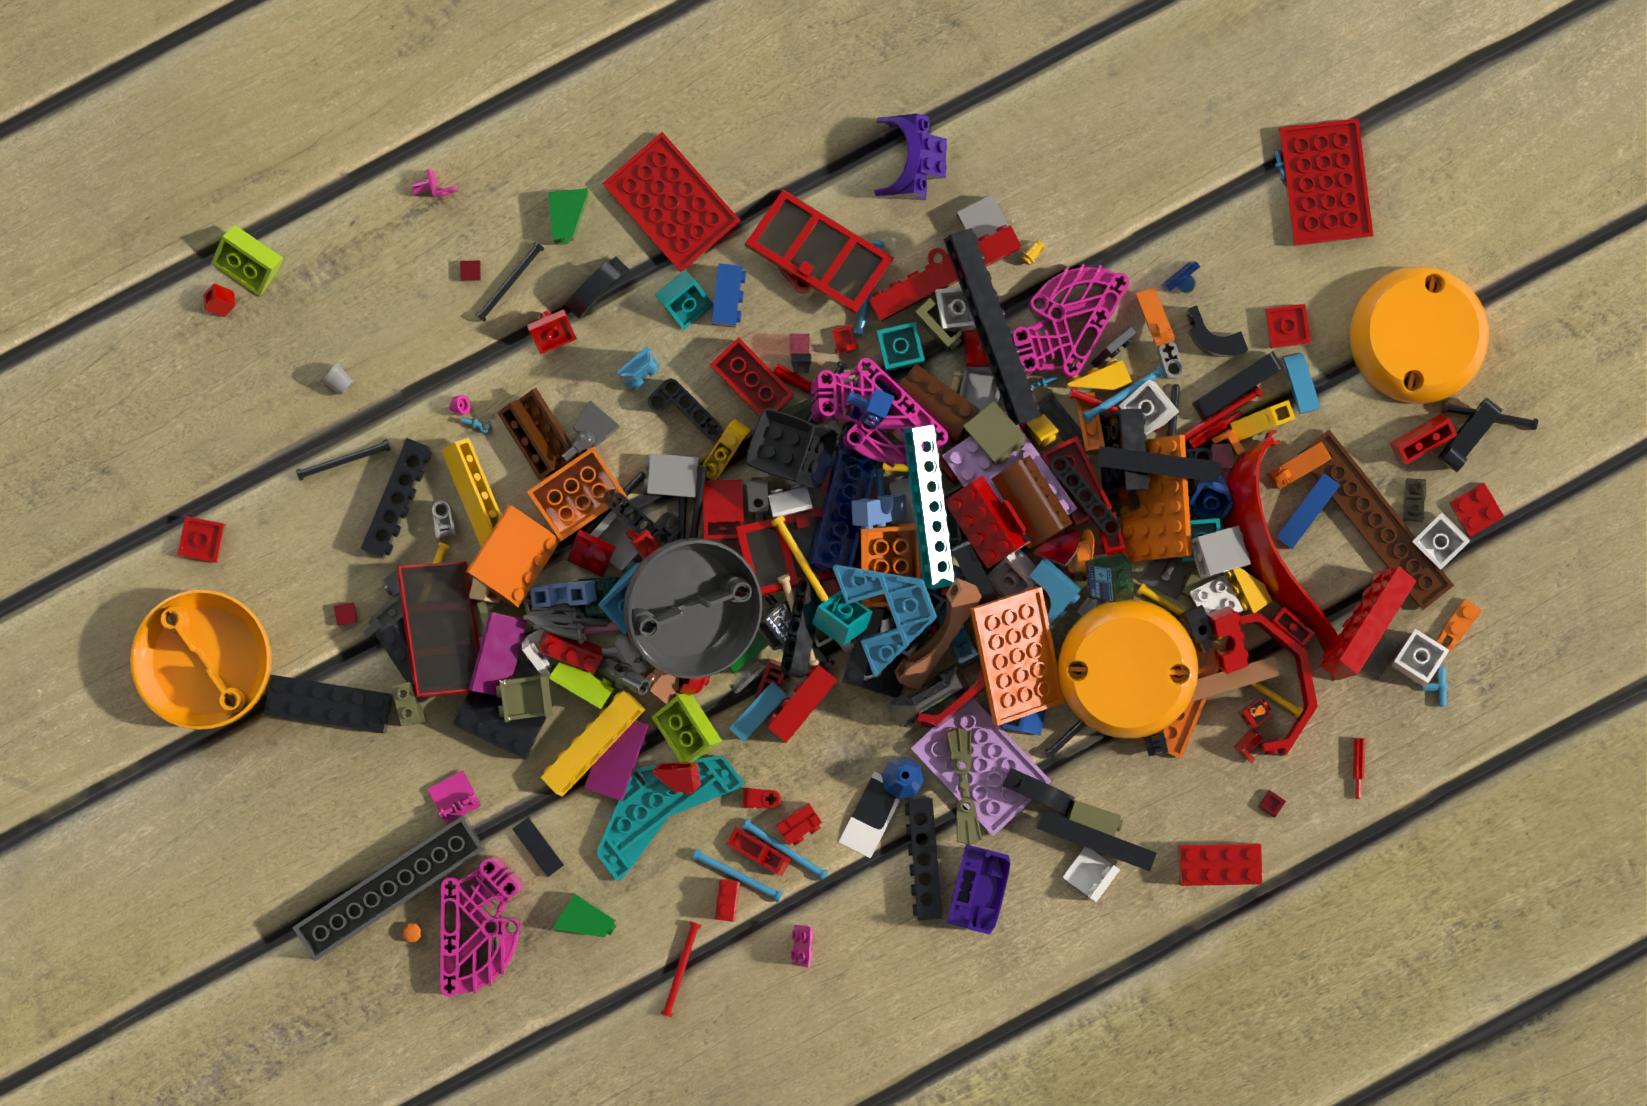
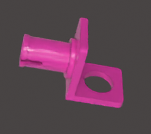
M426 169L428 175L426 180L411 183V187H414L412 189L414 195L431 190L432 195L441 197L459 191L454 186L439 190L435 171L431 169Z

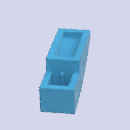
M1303 353L1284 357L1283 360L1298 414L1319 410L1317 394Z
M947 604L944 605L938 618L940 625L943 622ZM962 625L950 646L961 668H964L980 659L964 625Z
M773 681L729 729L744 742L788 694Z

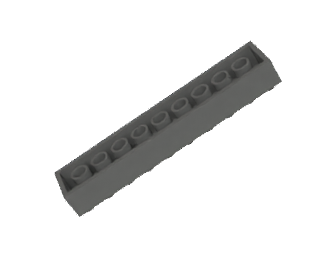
M461 816L292 928L312 959L317 961L486 850L466 817Z

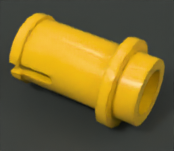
M1036 240L1026 252L1022 253V261L1027 265L1034 264V260L1046 247L1039 240Z

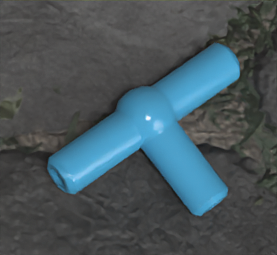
M1439 667L1438 683H1428L1426 687L1422 686V690L1438 691L1439 707L1447 706L1446 690L1448 685L1446 683V667Z

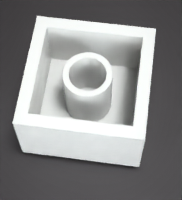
M1415 629L1391 666L1418 684L1426 687L1449 650Z

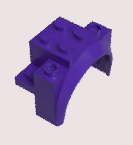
M915 113L878 117L876 123L889 124L890 128L900 127L906 137L908 152L906 164L900 177L892 185L874 190L875 196L885 199L912 198L926 200L927 180L946 178L947 139L928 134L929 116Z
M965 845L950 902L951 907L947 924L990 935L995 929L1006 890L1011 864L1009 855Z

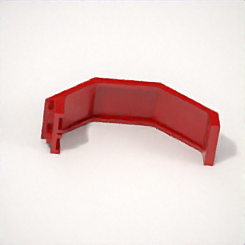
M951 586L942 587L941 597L946 602V593ZM982 665L978 682L939 715L919 713L917 726L938 729L981 695L986 687Z
M1260 613L1240 616L1241 622L1239 625L1249 623L1258 625L1295 658L1303 699V711L1284 739L1258 744L1260 752H1265L1266 755L1280 753L1281 756H1286L1318 707L1308 652Z

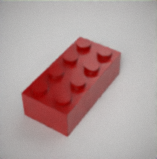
M739 337L710 364V367L759 418L764 409L771 408L780 411L794 397V393Z
M1077 436L1041 453L1040 456L1049 469L1054 457H1065L1109 510L1112 509ZM1060 460L1055 461L1053 464L1057 471H1062L1065 467L1064 463ZM1069 476L1066 482L1069 486L1077 485V478ZM1060 483L1077 507L1075 511L1069 514L1074 526L1076 527L1091 520ZM1082 491L1079 498L1083 502H1087L1090 500V494ZM1094 507L1092 513L1096 517L1103 514V510L1100 507Z
M984 476L972 481L944 500V503L987 569L1027 543Z
M820 665L817 668L811 667L806 674L808 679L804 684L800 681L793 690L795 695L791 699L787 697L780 705L783 708L778 715L774 713L767 721L770 724L768 728L786 743L838 681Z
M1259 843L1178 845L1180 886L1262 884V848Z

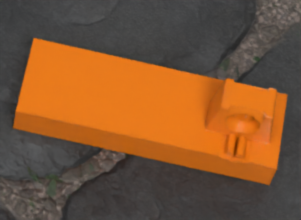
M1155 287L1136 293L1137 301L1155 346L1175 341V336Z
M1095 392L1086 393L1087 395L1096 398ZM1075 399L1085 453L1098 452L1100 446L1105 447L1100 417L1097 415L1092 419V422L1086 423L1082 413L1085 411L1089 412L1095 406Z
M1320 442L1269 473L1280 490L1332 458L1323 443Z

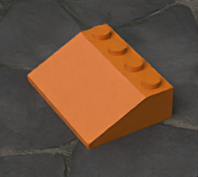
M594 447L527 491L560 541L610 508L604 502V495L608 490L616 489L627 497ZM616 497L612 499L615 503L619 502Z
M508 505L466 572L503 602L519 607L560 540L512 505Z
M915 522L886 524V526L881 527L873 526V529H861V569L921 579V563ZM885 594L861 600V603L867 608L888 607Z

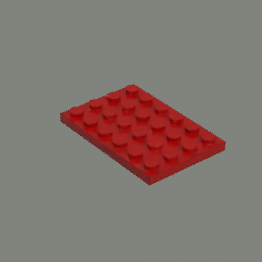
M1359 119L1279 128L1294 246L1373 237Z
M663 132L657 135L602 183L680 273L684 269L686 270L741 222Z

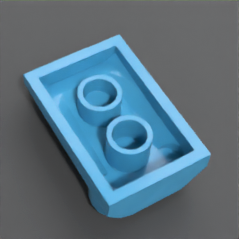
M646 346L623 366L617 374L630 390L633 388L637 390L645 383L643 380L648 375L652 377L659 371L658 366L660 363L654 357L651 349Z

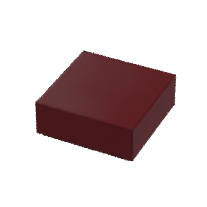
M480 260L460 261L461 282L481 281Z
M354 602L334 606L337 626L358 622Z
M1268 790L1258 807L1275 818L1286 801L1271 790Z

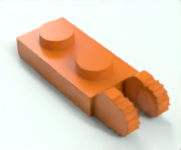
M1465 598L1441 630L1442 632L1436 639V642L1442 644L1446 635L1452 640L1445 647L1449 650V654L1482 610Z

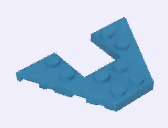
M834 565L833 570L846 604L880 594H885L897 628L861 639L873 675L877 677L937 617L924 580Z

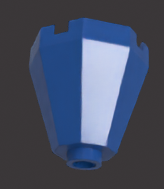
M1219 474L1218 483L1200 480L1189 500L1193 506L1194 514L1204 519H1215L1218 516L1220 518L1226 517L1233 506L1231 493L1221 474Z
M908 757L890 760L881 774L884 790L898 800L916 796L924 783L921 766ZM904 773V775H907L908 778L903 779L901 774Z

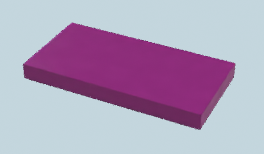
M489 611L469 690L497 696L496 686L500 685L499 680L512 679L527 620Z
M635 720L592 765L584 788L623 801L649 725Z

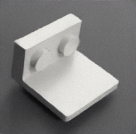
M1224 575L1190 592L1196 607L1203 605L1206 614L1227 606L1239 614L1243 611L1240 602Z
M537 629L523 638L522 650L541 675L547 674L549 677L552 665L560 660L540 653L538 642L544 630Z
M1084 847L1063 875V878L1090 899L1097 902L1120 869L1094 850Z

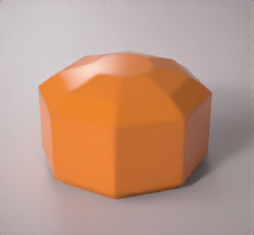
M408 923L403 928V938L407 942H417L422 937V928L417 923Z

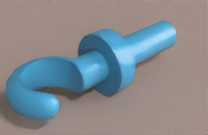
M1280 150L1275 151L1277 160L1275 167H1278L1282 177H1280V180L1284 181L1286 179L1285 170L1283 169L1284 162H1282Z
M1057 376L1047 379L1042 377L1040 378L1041 381L1030 383L1032 388L1041 385L1046 387L1048 383L1057 381L1058 378Z
M461 418V422L473 425L472 428L474 429L479 427V430L483 433L491 430L490 423H488L489 429L483 430L481 427L482 423L478 422V419L473 421Z

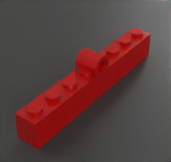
M1006 224L998 227L996 233L991 236L989 234L978 238L979 242L977 243L980 252L984 255L986 267L1023 248L1012 226L1007 227ZM941 248L932 249L928 253L927 259L929 264L925 266L926 270L920 273L918 271L912 272L907 275V280L893 282L889 285L890 289L884 292L882 289L872 294L873 297L869 301L879 320L882 322L936 294V289H946L959 282L949 254ZM938 254L942 255V261L936 263L934 257Z

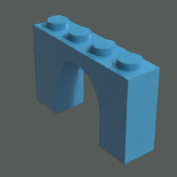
M1044 558L1031 572L1029 577L1039 584L1050 597L1051 608L1047 616L1051 630L1054 627L1052 622L1056 617L1060 620L1067 612L1065 607L1069 603L1073 605L1079 599L1078 593L1081 588L1052 562Z

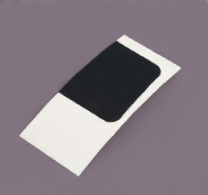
M874 771L839 840V843L869 858L872 857L900 801L884 790L881 774Z

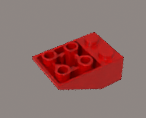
M743 479L705 481L703 494L704 539L737 540L735 527L744 525Z

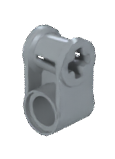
M444 501L435 502L432 506V515L436 539L440 540V538L447 536L457 537L450 505ZM441 504L447 508V512L443 516L438 515L436 512L437 507Z

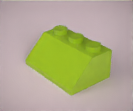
M234 225L222 236L211 264L258 296H261L277 274L284 258Z
M561 660L549 676V679L599 709L605 707L615 690L611 687L613 683L607 679L602 678V680L594 677V673L582 670Z
M677 695L651 716L680 763L693 762L722 742L693 695Z

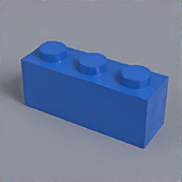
M718 264L712 325L736 327L737 322H741L742 311L738 310L739 303H743L744 291H740L741 283H745L746 271H743V267L740 265Z

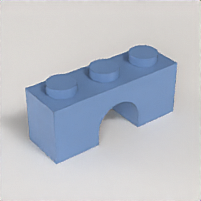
M886 494L877 496L878 499L852 501L853 525L861 526V529H873V525L881 527L886 526V522L887 524H897L899 520L906 519V494Z
M594 580L546 583L530 588L532 608L551 607L563 603L585 605L597 600Z

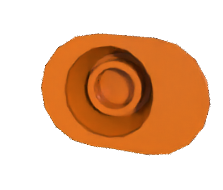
M1089 529L1082 533L1077 553L1067 564L1069 572H1083L1086 577H1088L1087 564H1093L1094 537Z

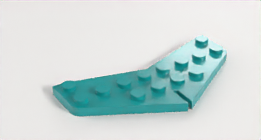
M713 756L693 761L697 762L701 785L692 794L674 792L653 774V770L657 765L635 768L646 784L643 786L632 772L623 801H618L597 849L599 859L617 882L627 875L669 816L735 791L745 784L725 757Z

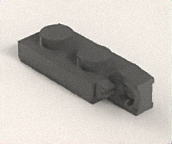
M400 593L368 621L371 626L363 631L367 638L370 639L374 634H379L403 618Z

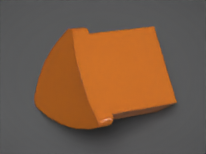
M1231 428L1212 438L1214 444L1226 439L1234 455L1245 451Z

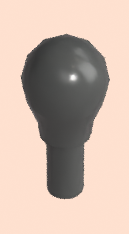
M591 431L580 432L572 447L561 457L567 462L577 452L579 453L593 446L595 442L594 434Z

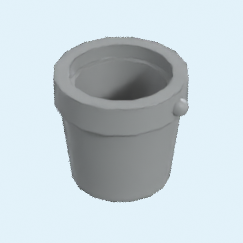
M337 363L321 380V384L327 385L336 393L342 395L354 381L342 368V364Z

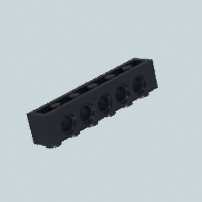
M406 438L360 549L384 559L386 555L390 556L394 547L391 543L394 537L397 538L401 531V526H399L401 519H405L408 514L409 500L413 501L417 490L414 489L417 481L421 482L423 478V466L425 463L428 464L431 459L430 447ZM412 457L418 459V464L415 467H409L408 460ZM405 475L409 476L410 483L407 486H402L400 483L401 478ZM394 495H402L403 500L400 504L393 503ZM389 512L395 514V519L391 523L385 521V516ZM380 531L387 532V539L385 541L378 540L377 535Z
M933 798L909 799L908 804H905V816H909L910 824H906L907 836H911V844H908V855L913 857V864H909L910 876H914L915 883L911 884V894L916 896V904H912L913 917L917 916L918 921L942 919ZM918 813L925 815L926 820L922 825H918L914 821V817ZM920 833H924L927 836V842L923 845H919L916 842V836ZM922 853L927 854L929 857V861L925 865H920L917 861V857ZM926 873L930 876V882L927 885L920 884L919 877L921 874ZM923 894L931 895L932 901L929 905L921 903L920 898Z

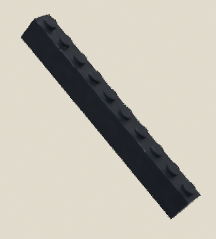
M972 228L950 234L943 240L1007 415L1016 426L1041 417L1040 408L1034 400L1032 386L1027 381L1025 367L1021 364L1018 348L1012 340V331L1005 321V312L1000 307L998 293L993 288L991 274L986 269L984 255L980 252L977 244V236L973 233Z

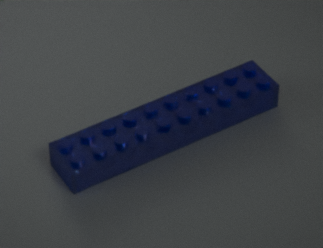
M856 376L854 378L853 387H857ZM875 379L876 385L883 392L892 396L895 395L882 380ZM854 406V410L851 413H848L847 408L846 414L850 415L851 418L859 420L858 408ZM846 421L843 423L809 560L811 568L835 574L833 570L834 565L853 566L861 526L853 525L852 501L869 499L878 461L863 456L854 449L851 450L845 447L843 437L856 424ZM863 422V426L866 429H871V426ZM870 434L869 437H871L874 440H877L873 435ZM855 435L849 436L851 442L858 443V438Z

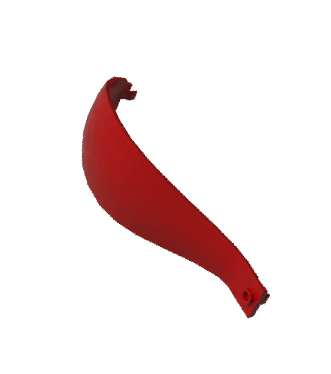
M1271 430L1266 433L1265 439L1241 454L1229 470L1225 483L1231 493L1233 506L1226 517H1223L1224 529L1239 526L1243 534V541L1250 555L1249 560L1251 564L1241 569L1262 582L1273 601L1279 606L1287 608L1307 628L1309 627L1315 632L1313 636L1318 640L1325 654L1333 646V639L1337 636V633L1324 613L1306 593L1280 557L1271 539L1263 515L1259 489L1260 462L1266 448L1280 443V440L1274 441L1272 438V434L1277 433V430ZM1331 675L1332 681L1337 680Z

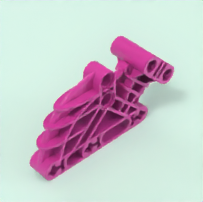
M1082 264L1080 268L1068 270L1069 268L1066 267L1063 273L1050 279L1038 290L1029 301L1028 309L1032 314L1043 319V321H1038L1027 328L1018 327L1012 332V340L1018 348L1019 359L1025 367L1026 377L1035 369L1039 372L1042 370H1061V374L1068 379L1078 375L1129 285V278L1126 274L1101 269L1102 265L1094 268L1084 267L1085 265ZM1120 279L1121 286L1116 291H1114L1113 289L1117 284L1116 281ZM1087 286L1079 301L1064 304L1072 288ZM1091 286L1104 288L1101 295L1084 299ZM1066 291L1060 303L1053 301L1056 296ZM1034 300H1040L1043 303V308L1037 309L1034 306ZM1051 310H1057L1060 313V318H1053ZM1099 313H1101V314H1102V317H1101L1102 320L1099 321L1097 325H1094V323L1096 322V320H1097V318H1098L1097 315H1098ZM1090 314L1073 344L1066 320ZM1045 323H1050L1053 335H1049L1048 331L1044 330L1042 336H1039L1037 330L1042 328ZM1092 330L1095 335L1094 340L1085 356H1079L1076 353V347L1085 331ZM1058 351L1061 366L1046 363L1045 357L1048 356L1051 361L1055 358L1054 352ZM1075 360V361H1077V362H1076L1075 365L1073 366V371L1070 373V372L1068 371V370H1069V367H1068V366H1069L1070 364H1072L1073 361Z
M869 358L860 360L856 364L854 371L851 372L846 371L834 374L829 370H824L820 372L811 384V396H814L811 402H815L812 405L814 421L823 424L832 417L836 421L843 420L856 423L843 437V443L846 448L854 449L872 460L886 463L892 468L895 466L894 464L903 463L908 466L903 435L904 428L934 425L936 436H940V439L936 441L937 449L942 447L948 440L946 430ZM864 366L868 368L865 372L861 370ZM874 373L875 375L870 379L869 376ZM855 375L857 377V387H853V381H849L845 385L843 380ZM875 379H880L898 397V401L893 400L890 406V410L897 416H886L878 426L875 425L874 427L871 426V429H866L863 426L864 420L859 418L862 409L858 408L859 420L844 414L845 408H848V413L854 410V406L847 404L846 400L850 391L868 398L875 389L881 390L875 383ZM909 407L911 411L907 414L905 411ZM882 433H892L904 445H894ZM870 434L873 435L877 440H874L871 437H869ZM855 435L858 438V443L851 442L849 436ZM923 443L921 444V449H922V451H923V449H924V444H923Z
M491 856L485 859L479 868L462 879L450 876L441 884L440 989L442 994L447 997L472 991L474 994H477V990L487 984L492 986L495 978L500 974L505 975L506 966L515 952L522 924L516 917H499V915L504 911L511 897L521 892L524 884L515 872H510L511 868H506L507 864L499 856ZM492 863V865L495 866V869L492 870V867L490 868L489 864ZM476 878L479 884L478 886L475 883L471 885V888L474 890L471 895L462 883ZM452 881V884L456 885V888L452 889V895L456 896L447 897V895L451 894V887H448L447 884ZM510 883H512L511 886L514 885V887H515L514 890H511L512 887L509 888V884H510ZM495 898L500 903L493 917L482 905L494 906L495 903L492 900ZM448 901H453L456 904L455 931H450L447 928ZM462 910L480 927L463 945ZM488 922L495 923V932H490L487 929ZM508 922H513L516 925L515 932L508 931ZM456 935V937L452 938V945H455L456 948L451 951V948L447 947L451 942V937L447 938V936ZM494 937H500L494 952ZM488 940V962L478 970L479 948ZM473 955V973L462 975V965ZM450 981L451 985L455 986V988L452 991H450V988L447 987Z

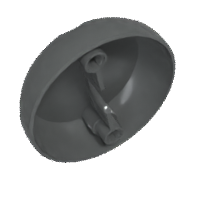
M703 538L675 540L653 551L635 570L624 598V622L635 649L653 667L666 674L680 678L696 679L708 677L733 665L743 656L753 642L762 616L760 585L750 565L728 546Z

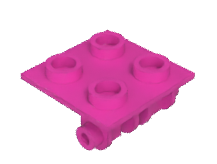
M463 770L428 788L439 811L438 813L445 824L481 806Z
M794 925V930L792 931V940L794 941L793 950L791 951L792 965L810 968V962H812L811 950L813 949L811 948V944H813L812 926Z

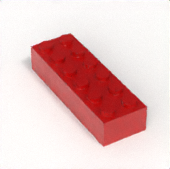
M1400 566L1388 568L1382 572L1379 571L1373 576V583L1363 592L1362 600L1354 606L1352 616L1344 622L1343 630L1333 639L1334 644L1331 649L1327 650L1323 655L1324 660L1320 666L1337 680L1358 675L1415 585L1416 580Z

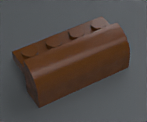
M917 364L913 366L907 376L902 378L898 384L946 430L948 439L956 445L960 444L967 434L963 426L980 412L979 408ZM894 393V394H893L894 400H895V401H898V397H897V395Z
M537 388L532 389L519 400L509 403L497 412L539 480L554 474L578 456V453H576L567 462L561 457L572 447V444Z
M1030 455L1012 464L991 479L1003 499L1010 502L1027 529L1025 531L1026 535L1034 547L1073 523Z

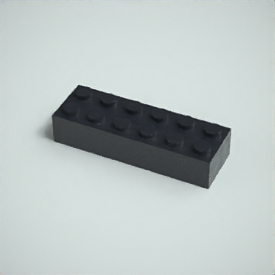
M271 675L264 714L386 734L393 694Z

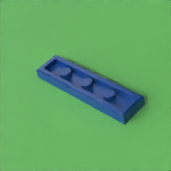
M1324 473L1276 538L1293 549L1339 488L1340 484Z

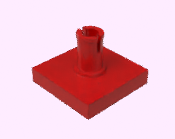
M564 310L551 314L549 311L542 312L539 316L540 320L527 325L540 355L577 340Z
M964 330L963 343L966 367H990L977 330Z

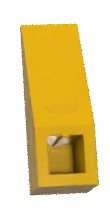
M1117 359L1107 362V367L1099 370L1096 367L1087 371L1088 375L1082 378L1080 375L1070 378V383L1066 386L1068 389L1075 387L1082 390L1113 392L1131 384L1132 380L1123 360L1118 362Z
M1287 400L1230 423V426L1238 440L1241 441L1289 423L1296 418L1290 402Z
M1045 415L1026 424L1037 447L1041 444L1045 447L1054 442L1056 434L1059 432Z
M734 419L727 426L703 465L709 466L706 477L710 480H717L751 431V429L737 419Z
M1237 568L1223 572L1229 579L1230 587L1236 594L1243 611L1255 614L1272 601L1265 585L1243 569Z

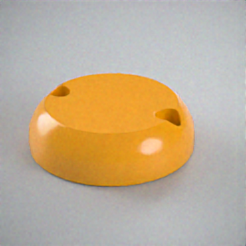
M1428 266L1401 268L1382 276L1374 282L1358 301L1352 315L1349 330L1351 353L1355 364L1366 381L1383 395L1403 403H1434L1458 393L1469 384L1479 371L1488 349L1489 326L1487 316L1477 295L1457 276L1445 270ZM1430 280L1429 289L1427 290L1425 284ZM1407 377H1409L1408 385L1406 387L1404 381Z
M193 590L167 598L153 608L144 618L136 632L131 648V672L134 684L141 698L159 717L183 728L195 730L214 729L228 725L241 718L259 701L269 682L272 667V651L265 628L254 612L244 603L221 592ZM168 617L171 618L175 625L169 624ZM227 698L230 700L233 706H229L227 704Z
M1135 599L1114 600V602H1106L1089 610L1072 626L1061 647L1058 662V678L1066 702L1075 715L1095 731L1115 738H1141L1165 729L1184 712L1193 697L1197 685L1198 659L1193 641L1187 630L1171 613L1150 602ZM1077 662H1078V663H1081V664H1082L1083 666H1085V667L1072 666V665H1073L1074 663H1077ZM1176 666H1182L1184 668V670L1172 669H1174Z

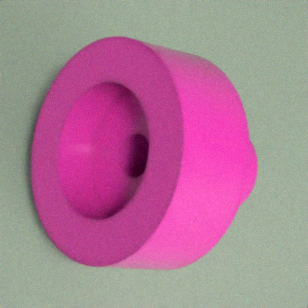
M458 395L452 398L449 408L456 415L461 416L469 413L470 401L465 395Z

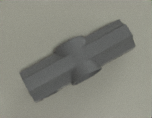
M603 656L596 670L614 680L617 688H629L642 696L648 692L651 686L650 680L632 671L631 665L626 662L617 663Z

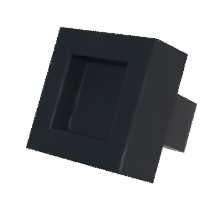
M791 354V364L794 373H797L798 366H804L805 373H809L811 354Z
M1164 732L1144 737L1148 757L1168 752Z

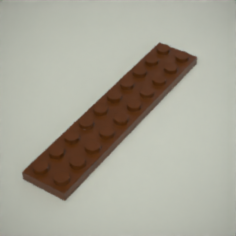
M1327 430L1297 455L1320 442L1323 443L1332 459L1312 470L1311 473L1317 480L1325 473L1340 484L1331 498L1387 568L1400 566L1416 580L1409 595L1423 611L1451 589L1454 584L1442 569L1440 570L1412 542L1416 538L1333 433Z

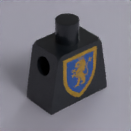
M1203 605L1191 608L1175 616L1187 630L1193 644H1198L1202 653L1213 648L1208 637L1214 635V631Z

